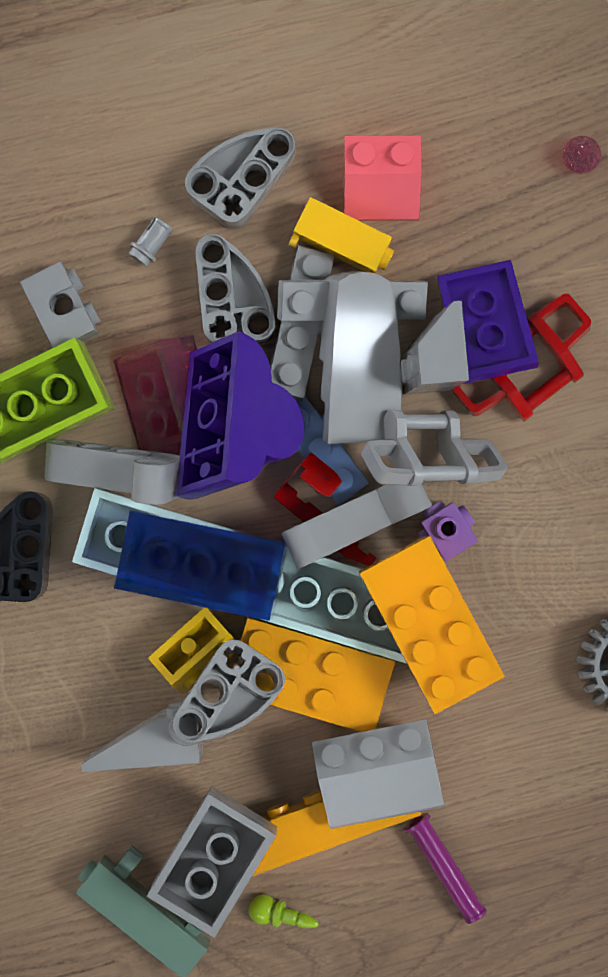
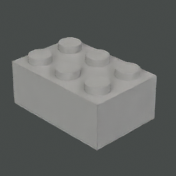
M211 786L152 883L146 897L215 938L275 839L277 826Z

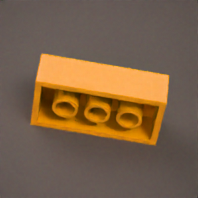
M426 535L359 571L365 586L434 714L505 677L430 536Z
M248 616L241 641L276 663L285 675L283 689L270 705L359 732L376 729L395 660ZM257 673L255 677L257 687L262 691H272V678L266 673Z

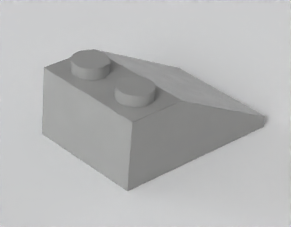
M173 702L169 703V707L92 752L81 764L82 772L196 764L200 763L204 754V743L182 746L171 738L169 724L182 703ZM184 716L179 720V729L188 737L195 736L198 732V723L194 718Z

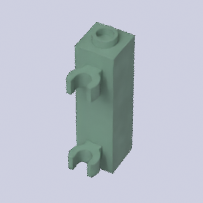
M132 845L117 864L105 855L98 864L91 860L77 877L82 884L76 894L179 977H187L208 950L210 939L202 934V930L146 897L149 890L129 875L141 861L144 854Z

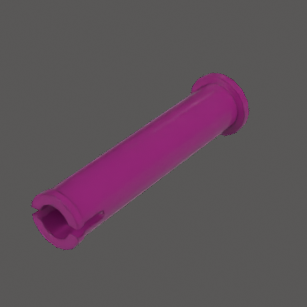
M423 813L415 817L404 826L403 830L405 833L410 832L465 918V922L467 924L476 922L486 914V908L481 904L429 822V813Z

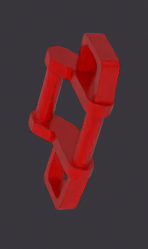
M567 293L562 294L538 313L534 312L527 318L532 337L537 335L554 355L562 370L526 398H523L507 375L490 378L500 391L479 404H474L460 388L461 385L451 389L472 416H479L507 399L515 413L525 422L534 415L532 412L565 385L571 381L576 383L584 377V373L570 352V349L590 331L592 322L571 295ZM567 307L582 325L562 342L544 320L560 308Z

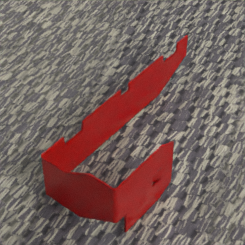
M312 452L305 457L274 495L277 501L302 522H306L323 513L311 502L304 503L296 496L298 492L287 483L300 466H303L305 470L299 477L319 494L330 497L342 483L338 474ZM357 541L338 550L345 558L367 566L372 565L377 559L371 553L366 555L360 550Z

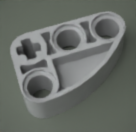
M284 128L259 129L233 137L211 149L187 173L185 187L190 200L223 226L229 229L243 227L292 164L295 158L294 137ZM282 141L286 143L289 150L285 155L279 157L272 155L268 148L273 142ZM253 171H260L266 176V180L261 186L252 187L245 181L247 175ZM203 178L212 181L213 187L207 194L194 192L193 186L199 179ZM235 202H238L241 213L236 215L233 212L231 216H228L226 205L228 203L234 205Z
M209 234L202 237L196 245L195 254L202 324L207 340L212 343L221 339L218 338L216 332L211 333V329L217 327V321L224 320L226 326L231 325V330L225 331V337L240 331L253 338L258 344L268 342L275 334L276 323L273 306L260 275L250 261L223 237L217 234ZM213 245L221 247L224 250V255L218 262L210 263L203 258L204 252L208 247ZM222 283L228 288V292L222 300L215 301L207 296V290L212 284ZM263 316L269 321V328L264 334H253L248 329V324L253 317Z
M229 640L224 642L214 653L172 717L169 724L171 738L179 745L192 746L214 741L241 729L259 716L281 692L285 684V675L282 669L242 641ZM231 652L235 653L238 656L236 663L240 667L236 664L232 668L225 665L227 662L226 656ZM257 673H266L272 678V691H262L257 687L255 683ZM211 683L218 688L220 692L218 702L209 703L202 698L201 686L203 684ZM184 716L194 718L198 723L197 735L190 737L184 735L179 729L180 718Z

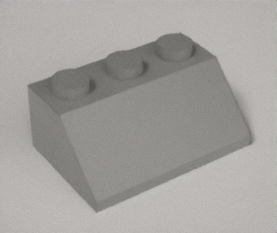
M453 301L434 316L400 357L401 386H403L404 395L449 391L469 381L462 301Z
M426 719L312 742L318 782L330 829L445 807Z

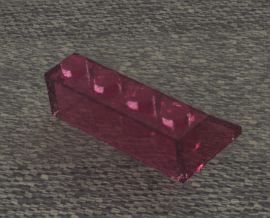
M193 335L158 340L113 360L138 450L180 455L190 352L197 350Z

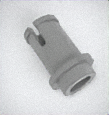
M155 216L151 219L152 221L138 241L130 244L132 249L128 253L134 260L145 267L150 262L154 263L156 261L155 254L169 234L173 232V229L168 224Z

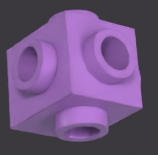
M440 500L423 511L426 518L419 522L423 530L418 535L420 538L426 535L431 537L443 561L447 562L478 542L470 528L475 522L464 505L457 508L454 502H450L445 506L443 501ZM447 521L451 525V532L445 536L441 532V526Z

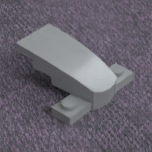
M361 271L337 273L327 277L325 280H279L277 319L281 321H324L319 359L324 361L320 399L325 402L323 441L327 444L366 443L370 440H385V414L389 410L401 411V362L397 320H425L428 282L424 280H387L378 274Z

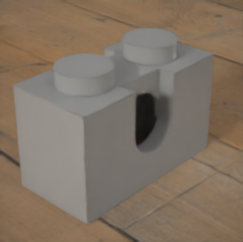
M60 261L20 281L53 348L72 338L86 341L100 334L95 325L101 322L100 317L91 301L84 304L78 292L84 286L74 267L67 270L66 266ZM64 297H70L73 301L72 311L65 315H57L55 311L57 302Z

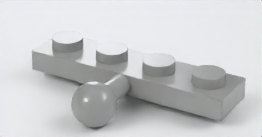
M298 246L295 251L289 280H325L331 274L334 255ZM280 320L270 366L272 382L285 388L295 400L302 401L305 397L317 335L322 336L324 321Z

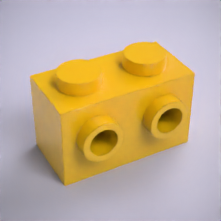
M205 606L150 655L148 659L170 685L184 695L187 691L191 690L218 648L224 642L235 639ZM231 652L228 656H226V657H227V662H228V661L232 658V656L234 655L233 652Z

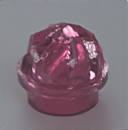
M588 136L574 137L566 144L563 151V160L566 167L577 174H587L593 171L601 159V150L598 143Z

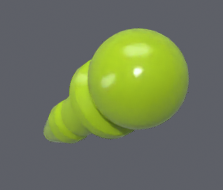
M268 894L255 896L250 901L248 907L250 918L259 925L272 923L277 928L282 922L292 926L297 925L299 928H316L319 925V922L307 913H299L297 910L286 908L285 901L279 900L276 902Z

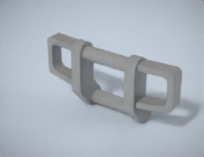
M389 410L384 417L385 440L368 441L361 453L374 479L381 484L418 486L426 481H458L459 484L499 481L508 469V465L492 441L487 439H460V419L455 411H441L439 414H403L399 410ZM437 429L439 451L447 465L422 466L406 439L407 430ZM470 455L482 456L488 467L477 468ZM380 456H389L395 468H389L384 465Z

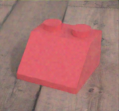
M345 136L343 146L344 214L358 221H419L422 175L421 136Z

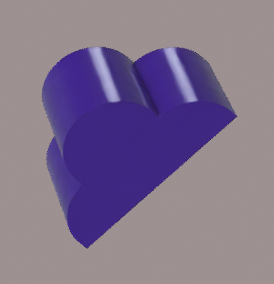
M240 331L190 352L176 496L192 500L253 480L259 475L264 465L288 458L296 453L303 440L304 422L296 400L285 388L272 382L271 368L265 352L253 338Z

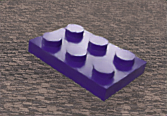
M511 260L437 276V284L443 307L446 308L453 301H462L469 381L463 384L538 368L539 361Z

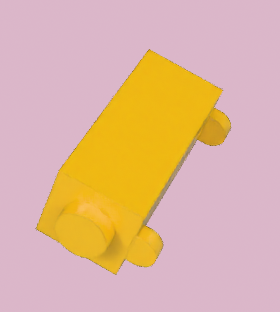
M311 197L300 216L288 244L296 248L299 241L319 251L333 254L334 258L362 272L376 274L378 268L386 270L395 251L389 248L392 240L391 236Z

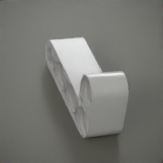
M47 440L44 479L57 483L131 493V500L136 503L164 504L180 498L176 496L180 455L73 440Z
M386 484L288 529L281 534L297 569L391 524L430 508L432 503L423 484L418 486Z

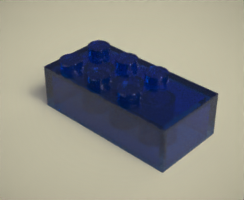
M130 510L114 589L270 621L274 617L288 547L286 542Z

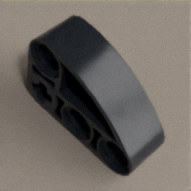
M24 492L0 512V601L30 602L42 597L47 591L53 507L49 497L43 493ZM31 498H36L42 508L41 514L36 519L27 517L24 510L26 502ZM28 536H33L39 543L38 553L33 557L27 556L22 550V543ZM27 574H29L30 581L36 582V589L29 590V594H27V588L20 586V581L27 579Z

